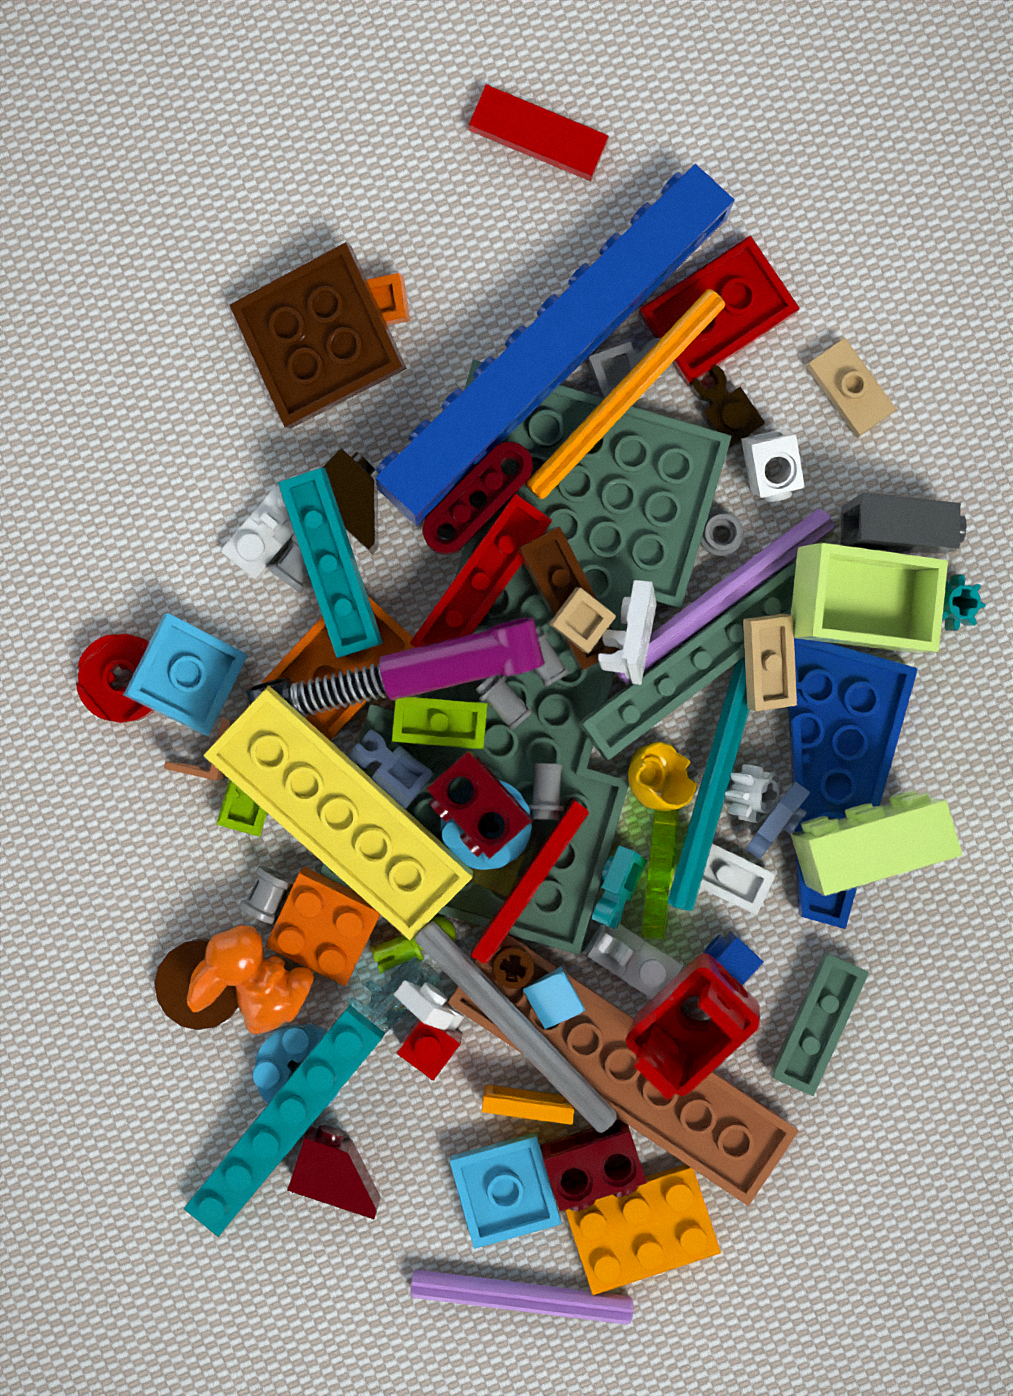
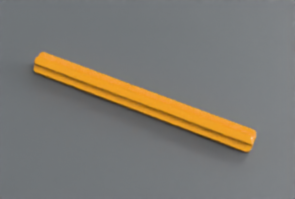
M708 289L528 480L526 486L536 497L544 499L724 308L725 302L715 291Z

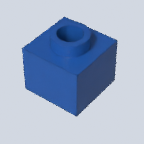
M731 931L725 937L722 935L715 937L703 951V954L713 956L742 986L764 962Z

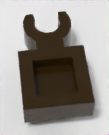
M715 365L709 371L711 377L716 382V386L713 389L704 388L697 378L692 381L690 387L696 398L707 401L710 404V407L701 414L710 429L732 436L728 447L729 450L739 443L742 438L748 437L763 427L765 421L741 386L731 393L728 392L726 389V375L719 366Z

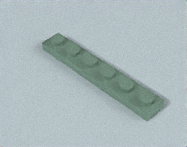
M796 562L786 565L644 672L641 685L632 684L631 682L578 722L603 759L610 760L741 660L745 656L743 619L784 613L791 615Z

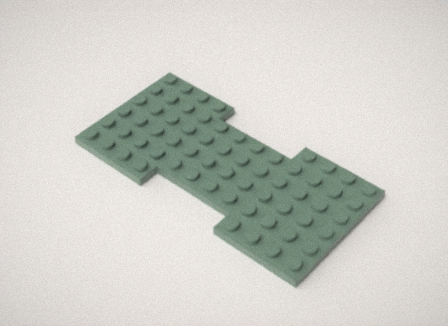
M472 361L464 390L475 380L473 374L482 362ZM559 385L502 443L515 442L528 450L533 462L532 477L604 398ZM631 406L546 498L539 499L526 484L516 493L553 520L545 532L558 526L561 527L598 602L616 615L610 624L613 630L627 631V624L621 623V607L624 597H631L634 580L653 582L656 603L681 609L728 451L731 435ZM511 460L505 461L501 466L502 472L506 475H514L519 469L518 465ZM479 492L472 494L469 499L470 504L475 508L483 507L487 501L486 496ZM510 500L464 546L456 576ZM443 525L438 530V536L442 540H450L455 534V529L451 525ZM523 562L474 633L486 631L491 627L508 621L532 617L535 628L540 626L544 634L549 631L551 636L548 637V640L564 666L569 670V673L545 688L535 669L521 674L506 676L508 679L505 683L533 711L511 731L508 728L509 726L487 703L484 749L392 742L394 711L370 704L359 744L370 751L361 743V740L369 730H373L382 736L386 743V748L391 752L400 745L434 773L405 810L444 845L440 822L441 817L429 804L433 796L427 788L467 751H473L498 780L514 787L522 795L527 806L533 805L534 764L563 765V770H561L560 806H564L565 811L572 799L586 807L589 814L508 934L579 955L629 783L628 780L587 768L594 745L578 722L607 701L615 672L602 670L599 662L585 670L578 669L561 634L549 625L552 617ZM487 678L422 693L419 698L480 703L478 699L481 696L475 689ZM359 767L370 778L375 773L370 768ZM462 776L456 778L451 784L450 793L452 794L470 780ZM492 811L487 812L481 820V828L485 835L488 832L497 833L500 825L494 822L496 814ZM534 819L531 822L530 839L524 851L518 858L502 868L480 870L469 867L474 871L473 878L438 913L487 927L558 820ZM323 863L320 871L321 875L341 885L348 886Z

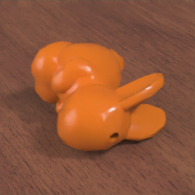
M239 925L218 933L210 939L206 947L205 959L197 965L191 975L187 1005L193 1013L199 1012L211 1005L227 985L234 986L237 1004L244 1017L246 1029L255 1035L269 1032L280 1027L285 1022L290 1023L296 1017L310 991L314 979L313 970L307 967H297L288 972L284 969L285 961L281 957L274 955L264 959L261 935L254 927Z

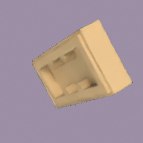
M846 338L837 342L806 365V368L856 438L866 433L897 410Z

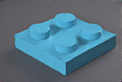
M165 613L123 695L202 735H209L248 655L169 613Z
M537 1132L450 1156V1165L474 1249L561 1225L559 1210L543 1162Z

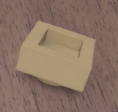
M576 587L549 625L583 652L589 653L615 619L616 615L582 588Z

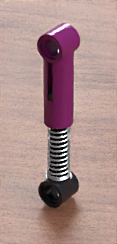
M532 617L508 621L491 627L486 631L380 657L378 667L371 663L370 669L364 665L362 671L356 667L354 673L348 669L346 675L340 671L338 677L332 673L331 678L324 675L323 680L317 677L315 682L309 679L307 684L304 681L294 683L290 678L275 679L247 689L246 694L251 705L269 685L303 717H308L309 714L324 713L325 709L331 711L333 707L339 709L340 706L345 708L348 704L353 706L356 701L362 704L364 700L370 702L372 698L378 700L379 696L386 698L388 695L390 700L393 701L499 674L500 676L521 674L543 666L545 661L534 620Z

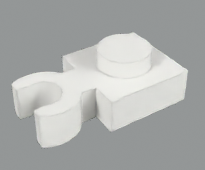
M404 980L394 994L423 1023L442 1030L449 1029L455 1031L465 1017L462 1013L452 1009L447 1003V997L427 982L421 987Z

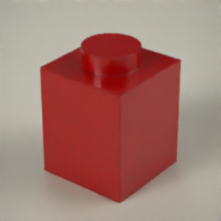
M418 1018L401 1040L396 1054L434 1081L460 1046L462 1032L458 1029H455V1031L449 1029L442 1030L427 1025Z

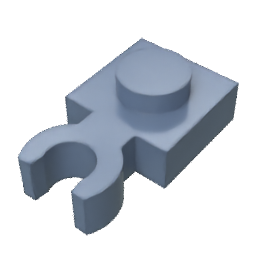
M369 730L361 740V743L370 751L357 743L348 757L357 766L370 768L375 773L371 779L406 809L434 773L400 745L391 752L386 748V743L382 736L373 730Z
M795 781L745 849L760 860L783 829L791 834L807 813L800 806L810 792Z

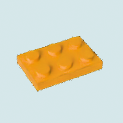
M683 1164L646 1176L647 1183L640 1185L630 1195L623 1197L610 1195L597 1199L587 1209L580 1211L565 1210L592 1295L721 1254L694 1169Z

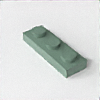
M824 951L769 1074L772 1078L814 1097L867 979L868 971Z

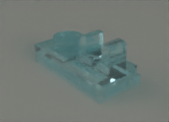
M413 957L410 961L399 965L392 972L391 979L383 987L372 980L365 983L366 988L371 992V1000L366 1006L354 997L347 1001V1005L353 1006L386 1034L410 1011L394 996L404 980L421 987L427 982L435 987L442 978L432 966Z

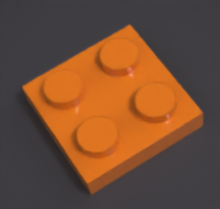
M303 866L297 875L265 947L346 987L381 914L355 891Z

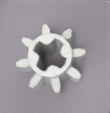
M743 764L741 773L732 772L724 803L729 806L728 813L738 815L739 820L754 823L759 822L760 813H771L779 800V787L772 780L773 774L763 772V767Z

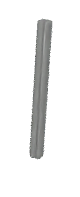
M430 921L416 934V943L597 1132L602 1133L612 1126L616 1120V1111L435 922Z

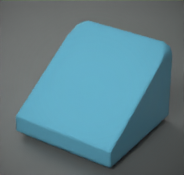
M562 966L522 988L544 1029L586 1011L583 1002Z

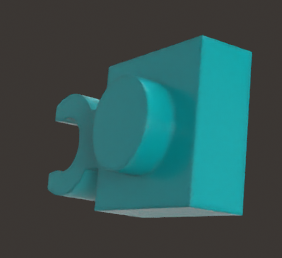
M618 846L615 855H611L607 859L602 872L604 882L601 887L605 889V892L594 909L593 920L615 930L617 929L623 915L626 900L631 901L647 862L645 858L635 851Z

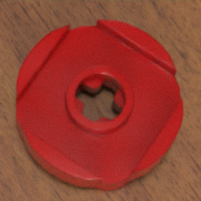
M126 633L111 634L100 637L85 649L77 666L79 668V683L76 682L80 700L92 714L100 719L117 723H128L142 720L154 712V710L124 696L126 687L121 686L116 689L112 684L117 678L113 673L117 667L124 671L130 668L134 674L150 641Z

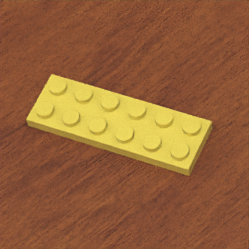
M269 685L203 755L409 940L473 878V870L466 866L451 850Z

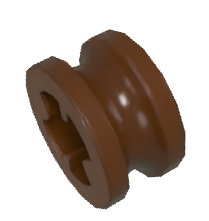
M519 945L503 947L497 952L493 960L495 979L500 985L508 989H518L525 986L533 976L534 963L532 956L525 948ZM510 955L520 956V965L526 967L524 974L516 973L517 978H508L506 976V968L500 966L504 958L510 961Z

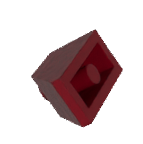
M320 1125L318 1129L310 1126L304 1138L287 1191L375 1219L381 1196L353 1140L344 1138V1132L332 1126Z

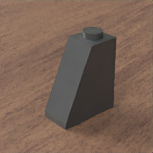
M861 493L841 506V545L885 552L947 554L960 549V542H963L966 536V518L964 515H960L961 503Z

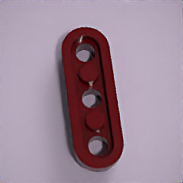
M505 442L497 445L426 517L423 524V536L430 549L442 555H451L460 551L528 482L532 474L533 462L530 453L524 446L515 442ZM511 460L518 465L519 469L514 475H506L502 472L501 466L505 461ZM477 492L484 494L487 498L486 504L480 508L473 507L469 502L471 495ZM451 525L455 529L453 538L450 540L440 539L438 530L441 526Z

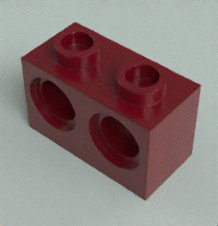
M467 751L427 788L433 796L429 801L430 806L445 822L452 818L464 831L459 836L460 839L476 857L484 853L488 859H491L534 820L473 751ZM461 776L469 779L474 787L472 799L465 804L456 802L450 793L452 782ZM487 812H497L504 818L506 827L501 837L490 838L482 831L481 820Z
M620 1119L615 1120L612 1126L602 1133L597 1132L593 1127L541 1144L543 1162L559 1211L567 1209L572 1211L584 1210L592 1206L597 1199L610 1195L615 1197L627 1196L634 1193L640 1185L647 1183L629 1125ZM614 1154H622L627 1157L626 1162L620 1167L613 1168L605 1164L606 1160ZM571 1168H578L584 1171L583 1176L577 1181H567L562 1178L563 1173Z

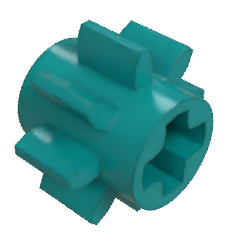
M963 574L952 575L949 582L946 581L942 621L945 620V631H958L960 622L965 626H975L977 621L974 616L978 613L979 609L986 607V604L981 602L978 593L981 585H965V576ZM952 600H957V606L952 605Z

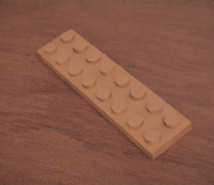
M506 935L488 964H482L478 960H474L473 963L616 1111L618 1119L747 1206L751 1204L799 1132L795 1125L715 1071L685 1096L675 1094L667 1100L633 1066L636 1055L627 1047L625 1040L634 1017L568 972L566 974L583 1002L586 1011L544 1029L522 990L525 986L518 989H508L500 985L493 973V960L497 952L505 946L519 945L525 948L531 954L534 963L533 976L525 986L559 968V966L513 935ZM510 955V961L504 958L500 966L506 968V976L508 978H517V972L522 975L526 970V967L520 965V956ZM457 986L447 1003L522 1053Z

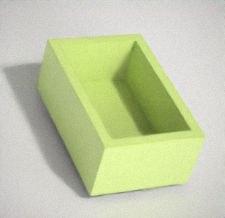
M827 543L798 547L791 607L794 638L903 652H939L948 560Z
M908 791L889 797L890 805L884 807H873L872 803L849 808L845 810L846 818L829 820L828 816H823L802 822V831L791 833L805 885L826 896L963 856L947 800L931 798L929 793L917 794L916 791Z

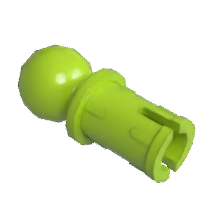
M441 916L433 917L430 920L435 922L453 942L455 941L456 928L450 920ZM402 934L370 947L375 963L378 962L377 967L381 974L415 958H418L420 961L424 960L423 949L416 943L415 936L409 940Z

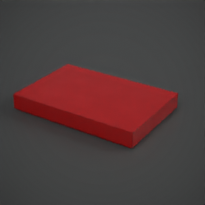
M751 235L639 309V315L655 338H662L706 290L711 289L715 291L725 302L724 308L672 362L687 386L694 379H699L708 373L712 367L720 365L800 310V307Z

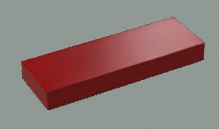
M487 84L469 123V131L590 182L609 139L607 134Z

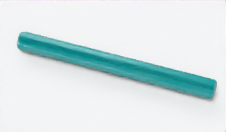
M745 656L735 663L667 900L669 905L677 909L692 911L695 907L726 797L725 792L729 786L731 773L733 772L750 709L747 708Z

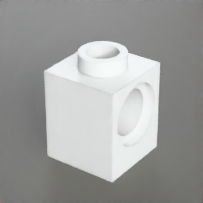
M783 428L741 439L750 491L760 498L765 497V501L774 502L790 498L793 490L805 488L795 433ZM774 457H781L782 468L780 472L774 477L766 478L764 469L767 462Z

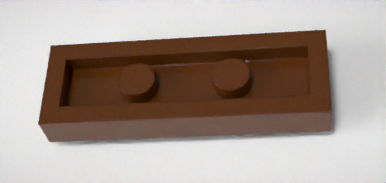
M560 526L516 548L552 619L576 587L582 588L597 600ZM609 625V627H608L606 630H613V629H612L611 625ZM561 635L579 670H585L599 662V654L611 655L619 651L617 647L605 646L603 635L589 653L583 652Z

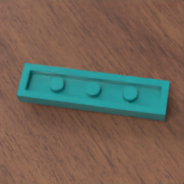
M318 468L278 482L336 658L382 644L383 640L326 469Z

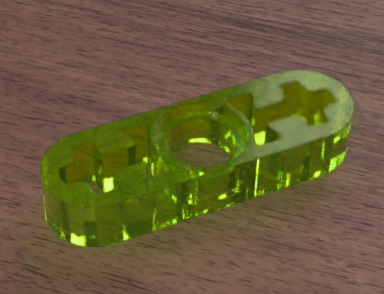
M655 810L643 913L642 938L663 941L666 939L670 910L667 900L673 881L679 810Z

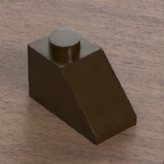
M340 448L322 468L326 469L345 529L373 555L379 549L378 490L375 480L371 477L376 470L357 451L350 457Z

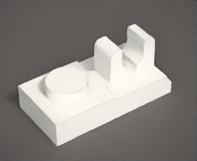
M279 485L271 490L220 550L256 581L261 578L291 542V537L294 535Z
M634 580L631 597H624L621 607V623L627 624V631L606 630L603 633L604 645L617 647L620 651L611 655L599 654L598 656L602 670L625 673L626 679H631L632 684H642L657 605L653 582Z
M619 923L616 930L600 924L583 950V953L651 999L675 978L683 967L681 962L621 923Z

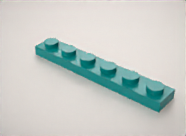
M349 1004L183 1209L219 1237L379 1044L385 1032Z

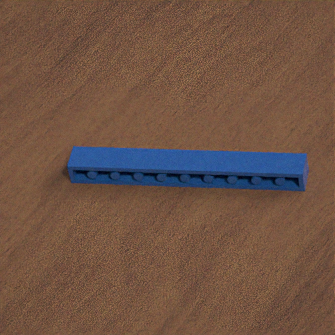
M696 163L684 175L680 172L675 173L662 188V196L653 205L649 202L642 205L630 221L632 226L622 236L618 232L614 233L599 251L601 256L591 266L587 263L581 265L569 279L568 284L570 287L559 297L553 294L546 299L537 311L539 317L528 328L524 325L518 327L505 343L507 348L496 359L492 356L485 359L473 374L475 380L464 391L460 387L455 389L441 406L443 411L432 422L428 419L421 422L409 436L411 443L400 454L393 451L382 460L376 469L379 473L375 477L377 490L416 527L727 220L735 199Z

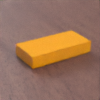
M491 1084L484 1085L482 1113L573 1124L575 1108L562 1094Z

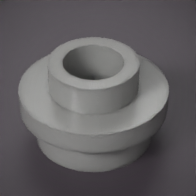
M726 511L711 513L707 518L700 542L701 546L714 556L732 554L740 547L744 537V530L740 520L735 515ZM715 527L725 528L728 532L727 541H716L713 537V529Z

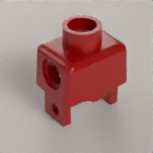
M700 954L636 1014L625 1040L627 1047L636 1055L633 1066L667 1100L675 1094L685 1096L694 1090L759 1029L760 1006L758 1001L713 956ZM699 996L698 1006L710 1018L707 1020L692 1019L685 1014L682 1004L690 997Z

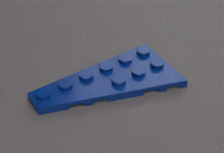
M794 638L797 705L788 707L792 785L796 781L810 792L800 806L807 813L794 829V833L802 831V822L814 818L828 816L829 820H839L846 818L845 810L869 803H872L873 807L880 806L918 668L827 642ZM796 854L799 915L807 919L846 929L857 887L826 896L816 892L805 885Z

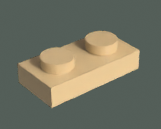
M784 613L743 619L747 708L757 712L796 706L793 616Z

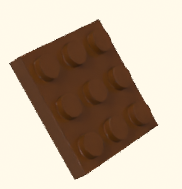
M347 242L229 305L280 419L286 428L291 429L407 369L354 250Z

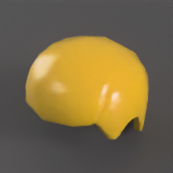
M655 741L638 748L633 753L628 769V783L631 792L644 807L659 811L680 809L690 804L697 791L698 784L688 777L687 768L690 760L677 753L676 749L670 744Z

